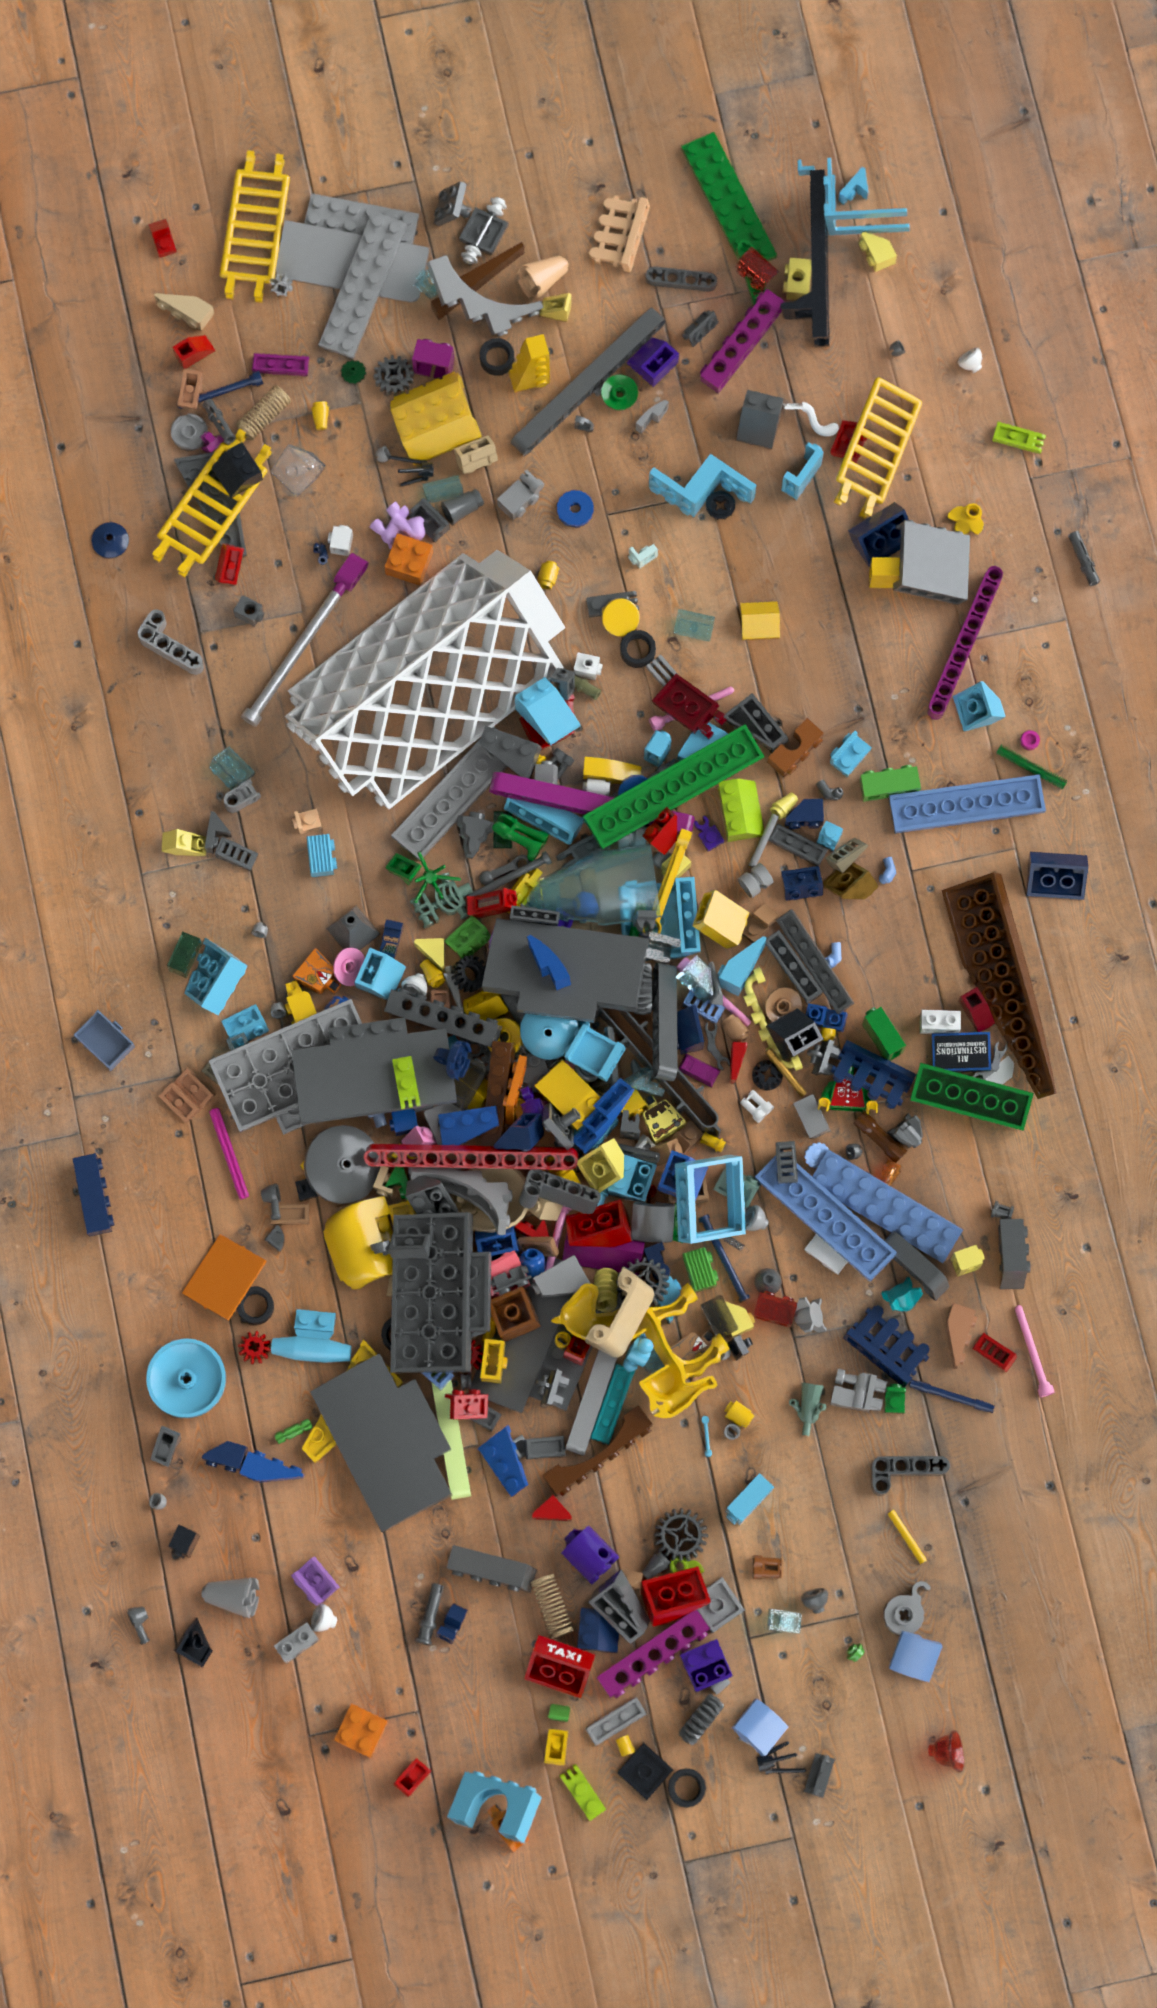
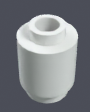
M588 778L587 782H583V791L609 796L610 782L602 779Z

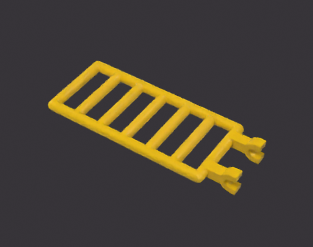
M880 377L875 378L836 476V481L842 485L833 503L839 506L842 503H846L849 490H854L867 498L859 513V517L866 519L867 516L871 517L875 502L883 504L922 406L920 399ZM880 386L912 403L914 406L911 414L877 396ZM873 403L907 420L905 429L903 430L870 412ZM867 419L900 436L901 439L898 446L865 429L864 426ZM862 435L895 453L892 462L858 445L860 436ZM854 451L888 469L885 479L851 461ZM850 468L881 485L879 495L844 477L847 469Z

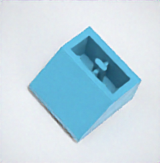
M369 948L355 980V987L388 1000L391 989L397 990L406 966L385 953Z
M624 1155V1178L608 1187V1194L625 1200L645 1202L657 1165Z

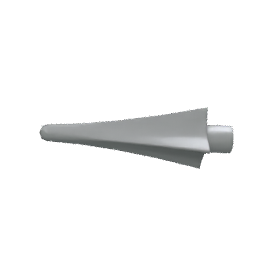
M446 966L444 968L445 973H443L446 979L445 982L457 1007L462 1009L461 1013H464L458 985L455 986L456 980L451 978L454 975L451 974L452 967Z

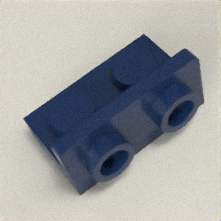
M819 866L781 871L786 901L823 895V881Z

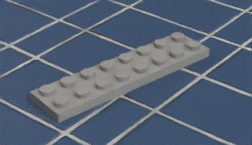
M372 211L319 342V347L354 359L407 228L406 222Z
M480 740L391 835L395 841L419 861L418 852H421L424 858L457 822L458 815L462 816L490 786L493 772H503L507 768L504 763L479 744Z

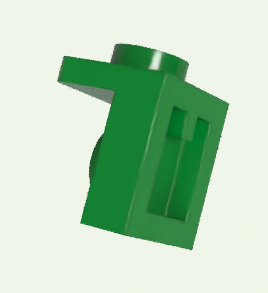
M890 1384V1387H886L884 1413H905L906 1388H902L901 1384Z

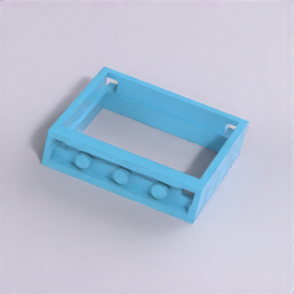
M724 1155L676 1163L678 1242L692 1244L746 1234L742 1156ZM726 1163L728 1227L696 1232L694 1168Z

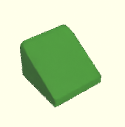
M551 1704L548 1718L550 1720L567 1722L569 1721L570 1707Z

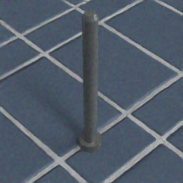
M545 851L542 853V857L467 896H477L491 892L545 863L547 865L551 864L552 861Z

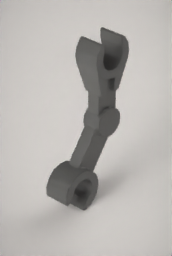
M706 1023L707 1050L717 1060L718 1069L723 1071L724 1068L720 1065V1062L725 1061L730 1066V1061L728 1058L723 1057L716 1048L717 1024L714 1023L715 1029L709 1031L707 1028L708 1023Z

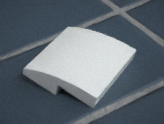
M817 1234L804 1249L806 1253L819 1260L825 1267L837 1275L847 1264V1261Z

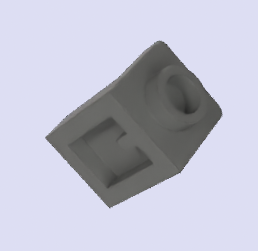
M557 668L550 679L553 682L559 683L561 696L564 700L568 701L575 691V672L565 668Z

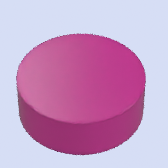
M1032 730L1024 732L1020 739L1021 746L1026 750L1036 749L1040 742L1039 735Z

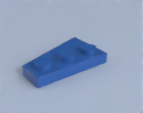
M497 1106L438 1114L442 1145H462L499 1126Z

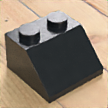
M242 442L227 450L211 467L230 498L235 497L263 480L261 470Z

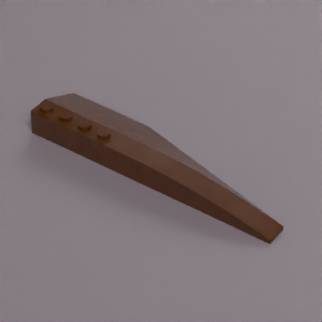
M993 872L941 890L961 963L968 971L973 984L978 987L986 1000L995 1024L1002 1036L1005 1037L1009 1049L1013 1052L1018 1065L1024 1071L1026 1079L1037 1099L1057 1094L1041 1017L1002 874Z

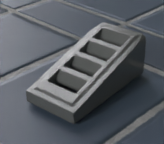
M222 837L215 851V856L251 871L258 853ZM225 846H228L226 853H222ZM232 849H236L233 857H230ZM240 851H241V852H243V854H242L241 859H240V861H239V860H237V858H238V855H239V853H240ZM247 854L251 855L247 864H245L244 861Z
M795 1141L776 1142L778 1184L798 1183ZM780 1150H791L789 1152H780ZM781 1157H792V1159L781 1160ZM793 1165V1168H781V1166ZM782 1173H793V1176H782Z

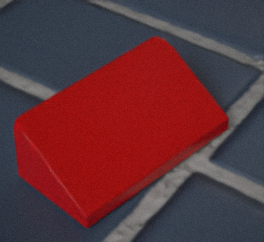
M222 543L215 575L216 581L232 585L237 584L244 548Z

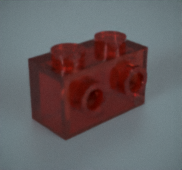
M764 1291V1293H759L753 1317L791 1328L797 1302H794V1299L791 1297L783 1296V1298L775 1297V1293Z

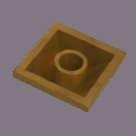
M854 862L844 873L836 870L823 882V888L842 899H866L879 887L871 873Z

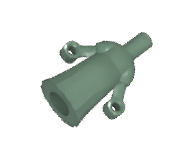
M801 1382V1407L796 1399H790L789 1405L793 1406L798 1412L799 1419L804 1423L802 1435L810 1436L811 1424L815 1423L819 1418V1414L827 1408L826 1404L820 1403L824 1386Z

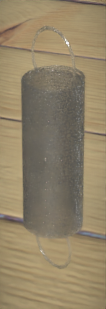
M732 1237L724 1239L732 1247L743 1251L744 1244Z

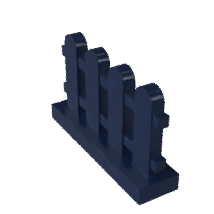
M848 1040L838 1056V1059L841 1060L837 1067L833 1066L831 1070L834 1073L832 1078L835 1082L841 1083L846 1079L851 1082L850 1088L853 1091H860L861 1088L868 1090L867 1095L871 1100H877L881 1096L886 1099L885 1105L890 1109H894L897 1105L901 1106L903 1100L900 1098L903 1092L908 1093L917 1075ZM851 1066L858 1069L855 1076L848 1073ZM868 1075L875 1077L873 1084L866 1082ZM886 1083L893 1086L890 1093L883 1090Z
M874 1306L872 1310L868 1307L865 1311L867 1316L860 1324L856 1322L843 1339L905 1388L912 1379L910 1375L913 1377L916 1375L917 1371H915V1368L922 1360L926 1362L930 1358L927 1356L930 1348L925 1343L920 1344L918 1347L911 1343L914 1340V1334L911 1331H905L903 1334H900L896 1330L899 1326L897 1319L891 1318L887 1322L883 1320L881 1316L884 1310L881 1306ZM877 1322L882 1326V1329L874 1337L869 1331ZM893 1335L898 1340L889 1349L884 1344ZM908 1347L913 1353L904 1362L900 1355Z

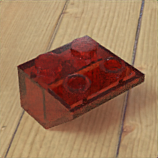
M753 247L739 258L735 266L740 276L743 278L746 276L751 281L750 284L756 290L760 289L762 292L779 273Z

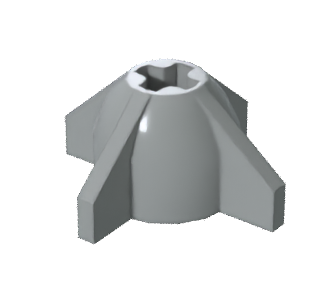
M806 1297L799 1298L794 1319L796 1324L805 1333L812 1332V1330L819 1333L827 1330L823 1324V1314L820 1308L821 1298L815 1299L811 1303Z

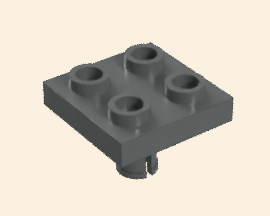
M460 181L441 190L438 196V206L434 212L435 219L433 224L441 226L459 218V215L464 218L470 216L471 212L469 211L472 210L471 207L462 204L467 184Z
M549 1102L544 1106L543 1126L548 1132L551 1131L554 1134L555 1140L560 1146H564L566 1150H569L573 1147L574 1129L570 1125L580 1119L581 1116L575 1108H572V1110L562 1116L552 1103Z

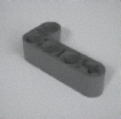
M531 1169L523 1184L519 1202L525 1208H533L540 1197L585 1214H592L600 1201L601 1195L597 1190L540 1169Z
M892 1231L884 1239L897 1252L893 1259L922 1284L924 1291L933 1300L936 1301L950 1288L945 1275L896 1231Z
M943 1456L877 1457L871 1464L872 1491L877 1496L887 1494L891 1487V1476H942L949 1470L950 1463ZM898 1461L903 1462L906 1466L905 1470L898 1471L895 1463ZM917 1461H922L925 1464L924 1471H918L915 1468ZM929 1461H932L931 1465H937L941 1461V1464L945 1465V1467L941 1471H939V1467H932L931 1471H929ZM876 1462H883L886 1465V1469L878 1471L875 1467ZM878 1481L886 1484L885 1491L877 1490L876 1483Z

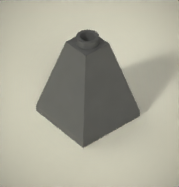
M357 905L326 928L342 949L356 948L360 951L380 935Z

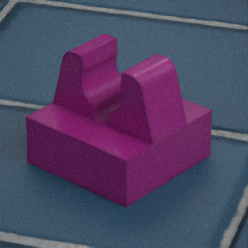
M209 431L200 436L205 443L201 447L205 453L213 452L224 441L221 435L213 436Z

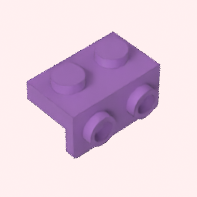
M315 1556L291 1575L294 1583L306 1593L307 1599L316 1606L327 1600L340 1587Z

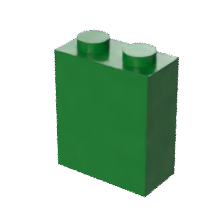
M873 1007L865 1013L866 1016L862 1026L882 1057L892 1061L902 1055L906 1044L883 1008L879 1007L876 1009Z

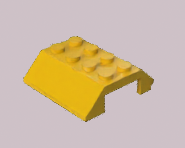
M451 372L444 375L441 380L437 378L426 383L425 387L421 385L409 390V394H406V392L402 393L390 401L391 412L401 442L409 458L429 460L482 437L477 421L471 415L462 389L464 384L459 373Z

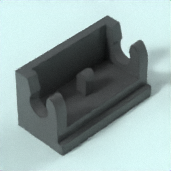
M424 497L410 510L412 512L409 515L410 518L420 516L424 519L425 534L434 543L450 530L449 522Z
M623 1110L620 1138L639 1141V1115L636 1114L634 1122L633 1120L629 1122V1111Z

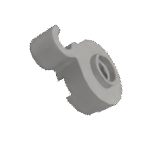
M919 1581L912 1586L911 1596L900 1595L887 1603L883 1614L885 1625L891 1633L900 1636L902 1631L914 1634L921 1627L924 1621V1611L917 1588L922 1587L925 1591L930 1590L928 1583ZM905 1610L908 1612L907 1616L909 1619L902 1621L899 1619L901 1617L899 1611L904 1612Z

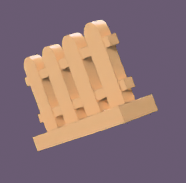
M614 196V198H607L604 201L605 209L610 212L609 215L604 214L600 216V225L605 227V229L594 234L595 241L600 243L599 248H591L589 254L597 264H600L601 261L613 263L614 267H618L620 264L625 272L631 273L650 205L647 198L640 197L639 203H637V199H632L630 202L619 200V196ZM615 212L628 214L627 218L614 216ZM610 228L623 230L622 235L610 233ZM605 245L617 246L618 249L617 251L605 249Z

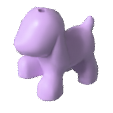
M396 502L391 504L386 510L391 517L386 528L380 519H376L369 526L381 536L382 540L388 544L390 550L397 533L417 540H422L425 535L424 519L416 516L407 520L406 517L409 515L408 508L403 506L400 509Z

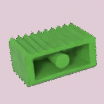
M703 1247L683 1253L682 1258L693 1291L697 1293L716 1287V1282L719 1281L717 1271L711 1268L710 1263L713 1262L711 1252H706V1248Z

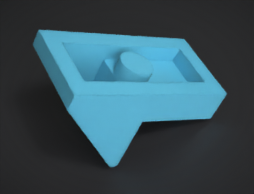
M864 167L860 168L839 193L838 201L843 205L848 200L851 201L856 193L867 200L868 185Z

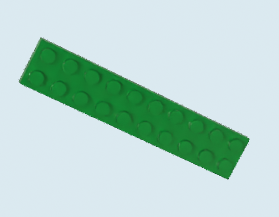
M745 724L587 813L582 818L601 850L656 820L666 807L670 810L679 807L758 762L765 756Z

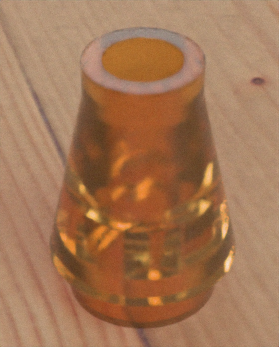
M887 1160L886 1164H883L880 1180L891 1186L901 1173L900 1169L902 1166Z

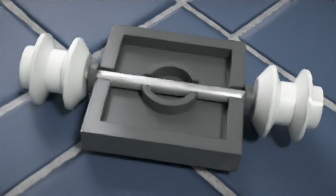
M499 197L490 199L492 205L486 206L489 213L475 207L459 237V241L467 244L465 246L467 252H462L461 256L463 261L469 265L478 263L476 257H481L480 251L493 256L509 226L507 221L496 217L503 216L501 210L507 208L505 201Z

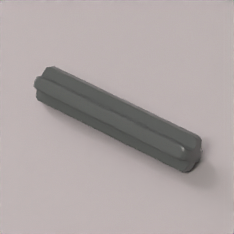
M617 1143L624 1155L657 1164L660 1161V1154L657 1152Z

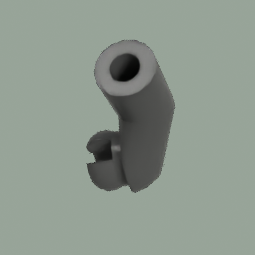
M824 780L816 784L825 799L837 801L844 794L843 790L839 787L835 789L829 788Z

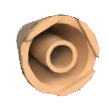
M561 256L521 265L516 270V275L519 274L520 276L518 280L519 286L528 298L533 297V300H536L567 273L569 265L567 260Z

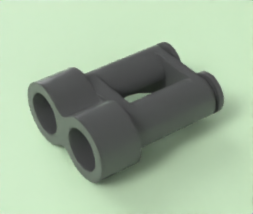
M556 748L549 761L553 762L554 765L557 762L560 763L558 767V779H560L568 766L571 767L575 760L559 748Z

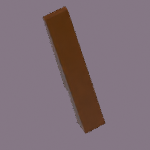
M523 243L515 245L460 276V279L476 292L524 254ZM439 297L431 301V309L437 319L440 320L461 303L458 300V304L448 307L447 304L442 306Z

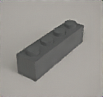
M511 906L510 920L558 926L560 912Z

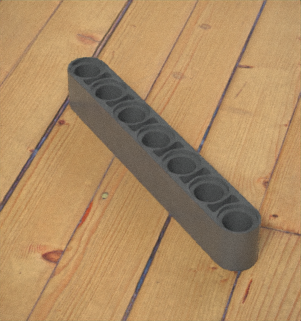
M656 962L652 974L653 1077L674 1081L677 1075L676 966Z

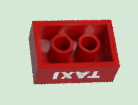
M538 1635L524 1679L581 1699L595 1654Z

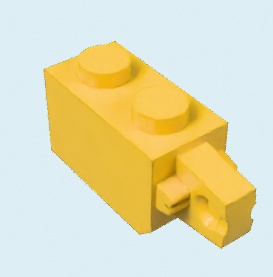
M297 981L285 984L288 995L286 997L288 1003L285 1004L288 1015H293L294 1021L291 1022L292 1024L317 1014L310 994L306 991L302 992Z

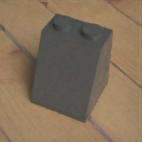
M747 390L736 440L772 449L781 418L784 398Z

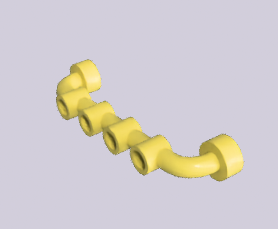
M760 967L753 969L754 974L750 975L745 981L746 995L743 998L747 1007L752 1006L754 1013H751L754 1024L759 1023L761 1030L758 1031L762 1042L767 1041L769 1047L766 1048V1051L771 1048L788 1069L795 1068L798 1071L803 1068L798 1054L791 1057V1061H784L766 1028L768 1024L752 989L753 982L757 981L760 984L766 980Z

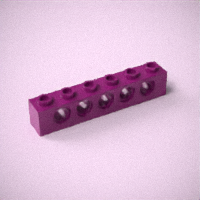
M768 289L764 293L761 292L754 307H750L746 311L744 320L742 322L739 321L735 325L734 333L725 338L720 351L716 350L711 357L712 361L710 364L705 365L700 371L701 382L718 394L782 312L780 305L785 301ZM761 309H767L769 311L767 314L759 313ZM750 323L757 324V327L755 329H750L748 325ZM743 337L746 341L738 343L737 339ZM728 352L735 353V356L732 358H728L725 355ZM718 366L724 368L722 372H716L714 369Z
M695 1610L597 1677V1680L609 1698L614 1696L617 1699L625 1693L624 1688L629 1685L633 1688L642 1681L640 1677L646 1673L649 1676L659 1670L657 1667L659 1664L664 1662L666 1665L675 1659V1653L678 1651L683 1653L691 1648L690 1643L695 1639L699 1642L707 1637V1631L710 1628L700 1613ZM690 1627L693 1630L692 1637L685 1638L682 1635V1629ZM672 1638L676 1641L677 1645L674 1649H668L665 1646L667 1639ZM651 1650H657L660 1653L658 1660L653 1661L649 1658L648 1654ZM635 1661L642 1662L644 1668L641 1672H635L632 1669V1664ZM620 1672L625 1673L627 1676V1681L623 1684L618 1683L615 1679L616 1674Z

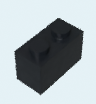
M178 1524L168 1547L172 1549L171 1553L182 1559L185 1556L190 1558L200 1535Z

